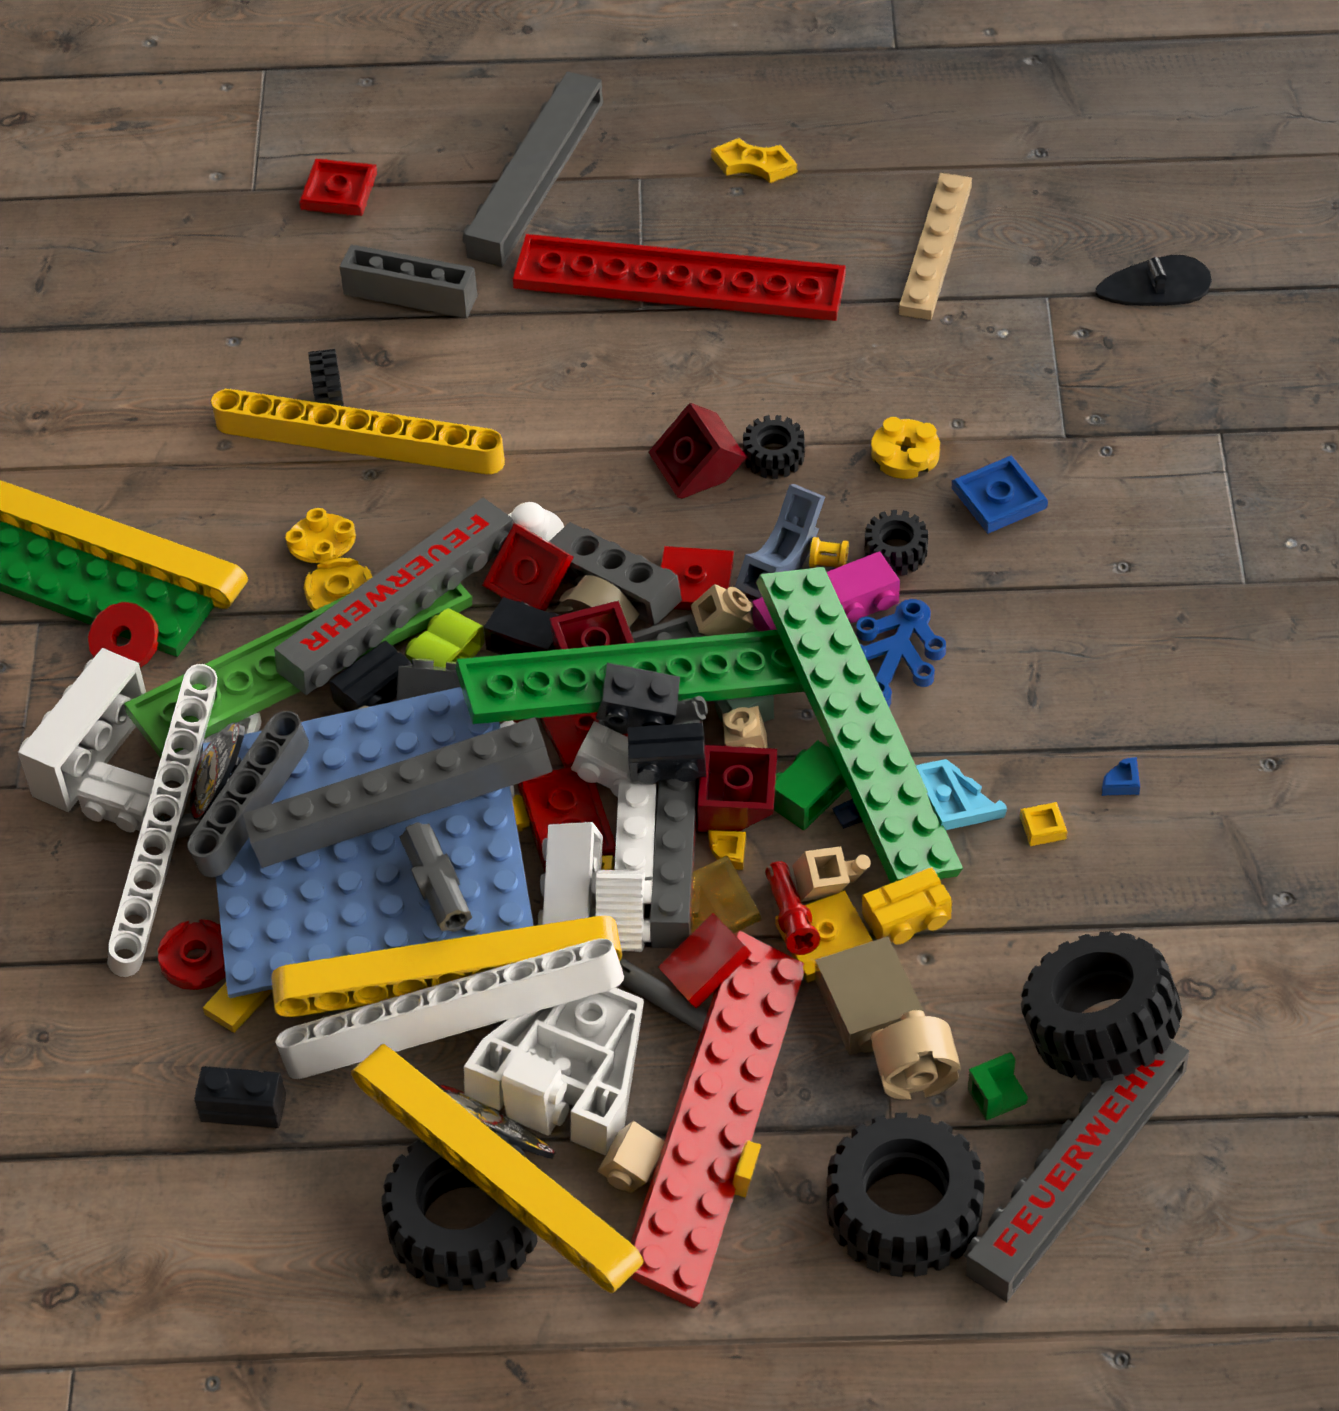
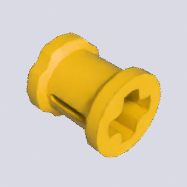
M813 537L809 568H816V566L838 568L846 565L849 541L843 540L842 543L820 541L819 537ZM822 553H830V554H837V555H836V556H828V555H821V554H822Z

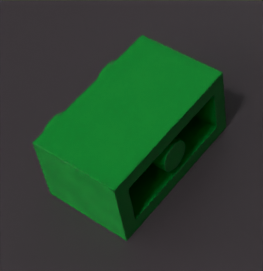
M817 740L808 749L801 750L794 759L793 764L784 772L776 774L774 811L803 831L848 789L828 746Z

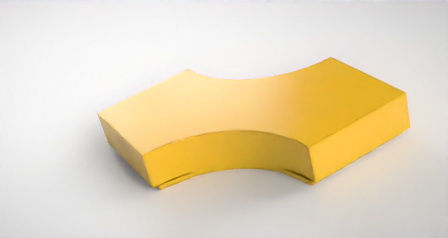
M738 138L711 149V158L726 176L736 173H750L772 183L797 173V163L781 145L756 147Z

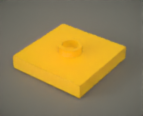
M845 891L805 905L811 911L813 917L811 925L818 930L820 943L811 953L805 955L791 954L793 958L804 963L803 976L807 983L815 980L816 959L873 941ZM775 916V925L785 941L786 933L780 929L777 921L778 916Z

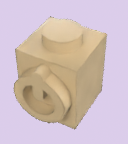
M714 584L691 605L698 630L706 636L744 633L754 624L749 612L753 604L736 587L725 589Z
M758 706L750 708L740 707L722 714L726 746L768 748L767 732Z

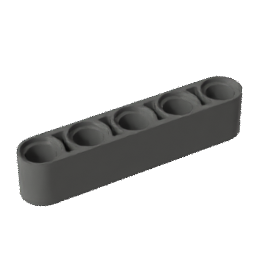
M281 711L270 718L188 840V850L202 875L216 877L223 874L229 868L249 838L243 813L272 804L309 747V740L296 713Z

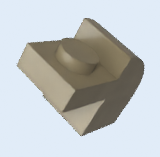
M585 575L576 587L563 593L560 597V604L553 611V613L558 615H564L619 600L629 627L639 616V613L627 597L617 587L600 577Z

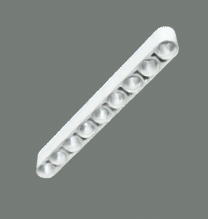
M205 664L193 665L184 674L111 933L107 964L109 969L120 977L134 975L142 965L213 708L217 675L211 667ZM203 684L207 689L197 690L192 685ZM194 716L199 720L191 723L185 721L183 717ZM177 748H185L190 753L187 755H179L176 754L173 750ZM172 780L179 782L181 786L169 788L164 783ZM164 813L170 815L172 819L162 822L157 820L155 816ZM149 847H157L163 853L150 855L145 850ZM145 880L151 882L154 886L146 890L138 888L135 884ZM134 914L141 916L144 921L139 924H132L125 918ZM121 949H129L135 955L129 959H122L116 955V952Z
M603 938L595 939L293 1026L281 1032L276 1037L275 1043L289 1077L301 1079L362 1062L381 1044L387 1045L397 1052L605 992L620 985L624 980V974L612 941Z

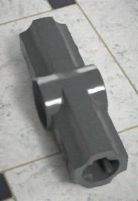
M419 822L406 827L404 833L399 838L413 867L411 871L423 899L428 900L441 931L451 932L464 928L466 923L472 919V916L458 887L460 882L447 853L443 854L434 830L430 824H421Z

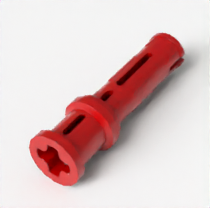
M783 861L772 862L770 866L774 874L767 867L765 875L780 910L777 921L780 929L786 933L785 943L787 949L796 955L811 953L820 943L819 932L811 925L813 919L811 911L807 906L801 904L788 865Z

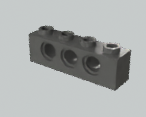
M569 522L549 541L574 556L563 580L577 586L585 575H592L610 582L627 597L639 613L637 618L653 626L657 625L682 601L678 577L671 570L663 569L649 562L645 557L635 555L621 548L617 543L609 542L595 535L587 528L583 529Z

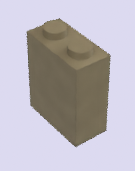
M888 936L815 960V982L849 1056L859 1052L867 1053L873 1051L872 1033L901 1021V1016L906 1012L913 1010L924 1012Z

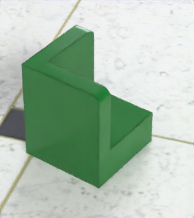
M1012 1052L969 1069L968 1091L986 1121L1026 1105L1028 1102L1027 1094L1014 1075L1016 1059Z

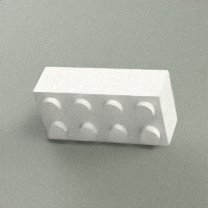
M102 648L94 659L86 663L83 672L77 680L65 689L62 698L55 707L44 715L41 724L33 734L22 742L18 755L32 797L66 812H69L78 801L77 791L84 779L88 778V773L95 762L100 761L107 764L136 727L126 714L124 703L146 693L139 663Z

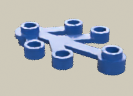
M908 599L901 602L896 607L895 613L878 620L872 617H862L856 623V635L863 641L874 640L877 634L898 628L894 636L866 646L860 644L867 661L886 654L876 680L889 707L892 699V690L889 685L901 658L904 659L912 672L913 682L917 686L927 687L934 682L935 669L930 663L922 661L912 645L910 638L913 633H916L924 644V653L928 659L940 660L946 655L945 639L935 636L928 625L931 618L929 606L917 599ZM869 627L871 630H863V628ZM937 646L940 649L934 650L931 647ZM926 673L928 676H920L919 674Z

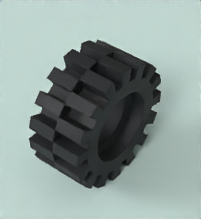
M327 349L308 352L315 402L344 406L336 350Z
M769 415L764 416V422L757 418L753 421V426L749 424L746 427V432L743 434V452L747 457L745 465L747 468L751 467V472L755 475L761 471V477L767 478L768 473L772 474V479H778V473H782L784 478L790 476V470L795 473L799 470V465L802 466L804 462V431L800 430V425L797 422L792 425L791 418L787 417L785 421H781V415H775V420H770ZM774 443L785 446L779 450L763 448L765 445Z
M891 510L890 516H887L885 511L879 513V519L874 516L870 519V524H867L865 528V557L880 551L894 572L900 570L901 575H907L908 568L912 572L918 570V564L921 566L924 564L928 553V529L926 530V524L924 521L919 522V517L915 514L909 518V511L903 510L902 515H897V510ZM889 539H902L907 541L908 544L893 547L884 542Z

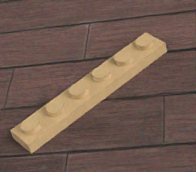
M940 173L900 301L899 315L927 320L932 319L972 186L971 177Z

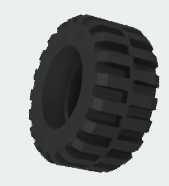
M1111 931L1100 932L1098 936L1092 937L1090 934L1078 936L1079 940L1069 943V941L1058 945L1056 952L1052 954L1049 951L1041 958V965L1033 967L1021 993L1022 1001L1020 1004L1022 1014L1043 1062L1062 1075L1073 1078L1076 1075L1077 1079L1092 1082L1093 1078H1100L1101 1081L1114 1080L1113 1076L1120 1074L1126 1077L1134 1074L1136 1068L1142 1065L1147 1067L1153 1063L1155 1055L1158 1053L1163 1054L1171 1044L1170 1039L1175 1038L1180 1027L1179 1022L1182 1018L1180 998L1163 954L1146 940L1140 937L1136 939L1135 936L1120 932L1119 936L1114 935ZM1120 999L1105 1009L1082 1013L1097 1003Z
M907 1112L895 1113V1118L886 1119L885 1115H880L872 1118L871 1125L869 1126L861 1123L851 1130V1139L848 1136L844 1137L836 1146V1154L830 1158L828 1177H826L827 1218L829 1226L834 1228L833 1236L838 1244L843 1247L847 1245V1254L856 1262H860L863 1258L867 1261V1268L873 1271L880 1272L881 1268L890 1270V1276L902 1277L903 1272L913 1271L914 1277L927 1275V1268L933 1266L936 1271H939L949 1266L950 1256L954 1259H959L965 1253L967 1244L977 1236L979 1222L982 1220L985 1182L984 1173L980 1171L981 1161L977 1153L973 1150L969 1151L970 1142L962 1134L958 1133L956 1136L952 1134V1126L943 1121H940L938 1125L932 1123L931 1116L919 1114L918 1118L907 1117ZM912 1174L934 1184L943 1195V1198L936 1206L923 1213L898 1215L877 1206L866 1192L874 1183L886 1176Z
M496 1133L499 1137H501L504 1141H506L509 1144L508 1138L500 1135L499 1133ZM417 1140L408 1146L409 1154L407 1156L399 1155L392 1164L394 1173L390 1172L387 1174L383 1185L385 1193L382 1195V1210L389 1242L399 1263L406 1264L407 1272L415 1278H421L425 1275L426 1284L440 1288L441 1284L444 1283L448 1284L451 1291H462L464 1285H473L474 1290L485 1288V1282L491 1279L498 1283L508 1277L507 1270L509 1268L519 1269L526 1262L525 1252H533L538 1242L537 1235L500 1204L495 1212L484 1222L466 1229H447L429 1221L425 1217L428 1208L444 1193L465 1187L481 1188L425 1142L421 1143L420 1140ZM511 1145L525 1157V1153L517 1145Z

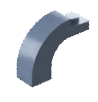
M796 484L789 485L776 525L767 542L759 551L745 555L735 584L737 589L761 598L762 595L756 584L760 574L800 570L810 553L812 539L817 536L819 528L815 526L825 496Z

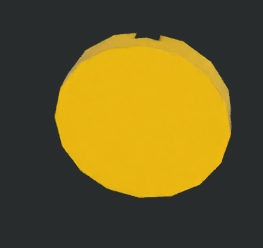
M337 558L318 564L317 569L312 574L311 571L308 573L303 588L308 606L315 611L350 594L372 578L371 571L366 566L364 568L359 565V562L352 558Z

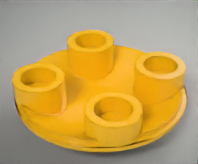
M314 508L306 513V518L300 520L286 533L285 539L289 552L297 559L309 563H323L335 560L347 553L355 542L356 532L353 521L339 515L327 514L322 508Z

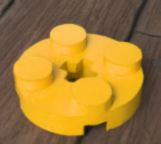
M889 417L884 420L883 426L873 435L871 457L874 462L876 460L880 465V470L891 477L900 479L918 477V472L924 471L927 468L929 472L938 463L940 440L936 434L937 429L931 423ZM901 446L912 447L908 448L907 452L901 451Z

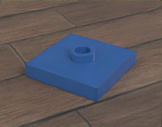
M1012 455L952 480V490L987 534L1047 509L1048 499Z

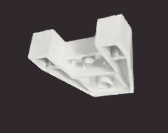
M613 988L595 995L508 1019L482 1039L464 1065V1095L500 1111L505 1103L504 1093H502L501 1076L517 1050L523 1048L524 1053L530 1051L532 1056L537 1054L539 1059L544 1057L546 1062L552 1060L553 1065L559 1063L561 1079L567 1084L564 1102L574 1106L571 1111V1141L606 1156L616 1134L625 1127L644 999L618 988Z

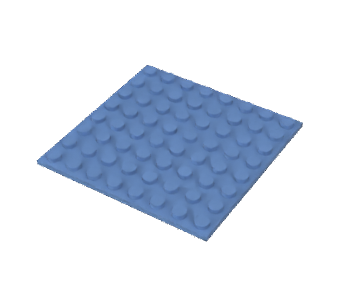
M461 687L303 721L301 723L308 737L309 747L272 804L500 729V723L472 724ZM261 731L244 734L238 754L241 760ZM210 742L203 743V752ZM510 786L264 868L261 867L248 838L229 868L223 874L216 876L229 998L271 990V973L284 965L534 926ZM414 823L430 824L440 843L443 854L447 853L460 882L458 887L472 916V919L466 923V926L458 931H441L430 909L428 900L423 899L411 871L413 867L399 838L404 833L406 827Z

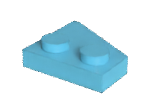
M947 759L916 765L938 820L945 830L1005 817L1006 805L1001 800L993 803L980 793L982 786L972 778L964 776L960 769Z

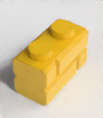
M933 867L862 895V914L870 929L873 930L877 940L888 936L891 943L900 945L910 940L915 933L927 928L931 931L940 929L951 919V896L944 885L941 884Z

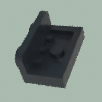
M607 663L604 669L601 701L596 712V719L606 721L614 726L672 725L676 717L680 677Z

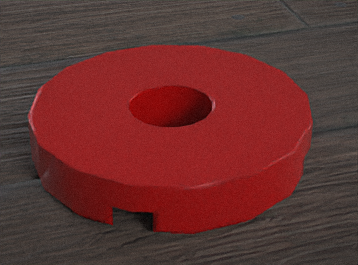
M121 602L110 605L101 611L91 624L88 635L89 651L95 657L104 648L139 663L141 668L150 661L157 650L158 624L152 614L138 604ZM124 630H130V641L124 646H118V635Z
M199 919V922L189 923V921L179 923L167 931L159 942L158 962L162 975L172 985L182 989L200 990L213 986L226 977L220 924L211 920ZM193 949H203L206 951L198 959L186 957Z

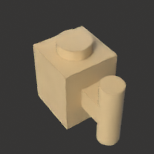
M841 846L805 851L792 865L800 901L823 899L841 892L849 883H854L869 868L871 864L869 857L859 855L855 860L845 861Z
M632 1121L616 1134L597 1172L605 1176L613 1187L632 1193L647 1181L651 1182L665 1141L635 1121Z

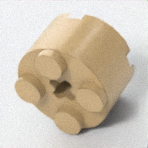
M913 1010L903 1014L901 1021L872 1033V1047L884 1091L888 1096L900 1100H912L910 1093L924 1091L925 1097L934 1096L947 1090L957 1082L959 1078L958 1069L961 1070L950 1027L944 1020L925 1016L924 1012L920 1010Z

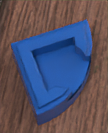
M1137 757L1121 760L1119 765L1115 766L1104 776L1102 796L1139 795L1140 780Z

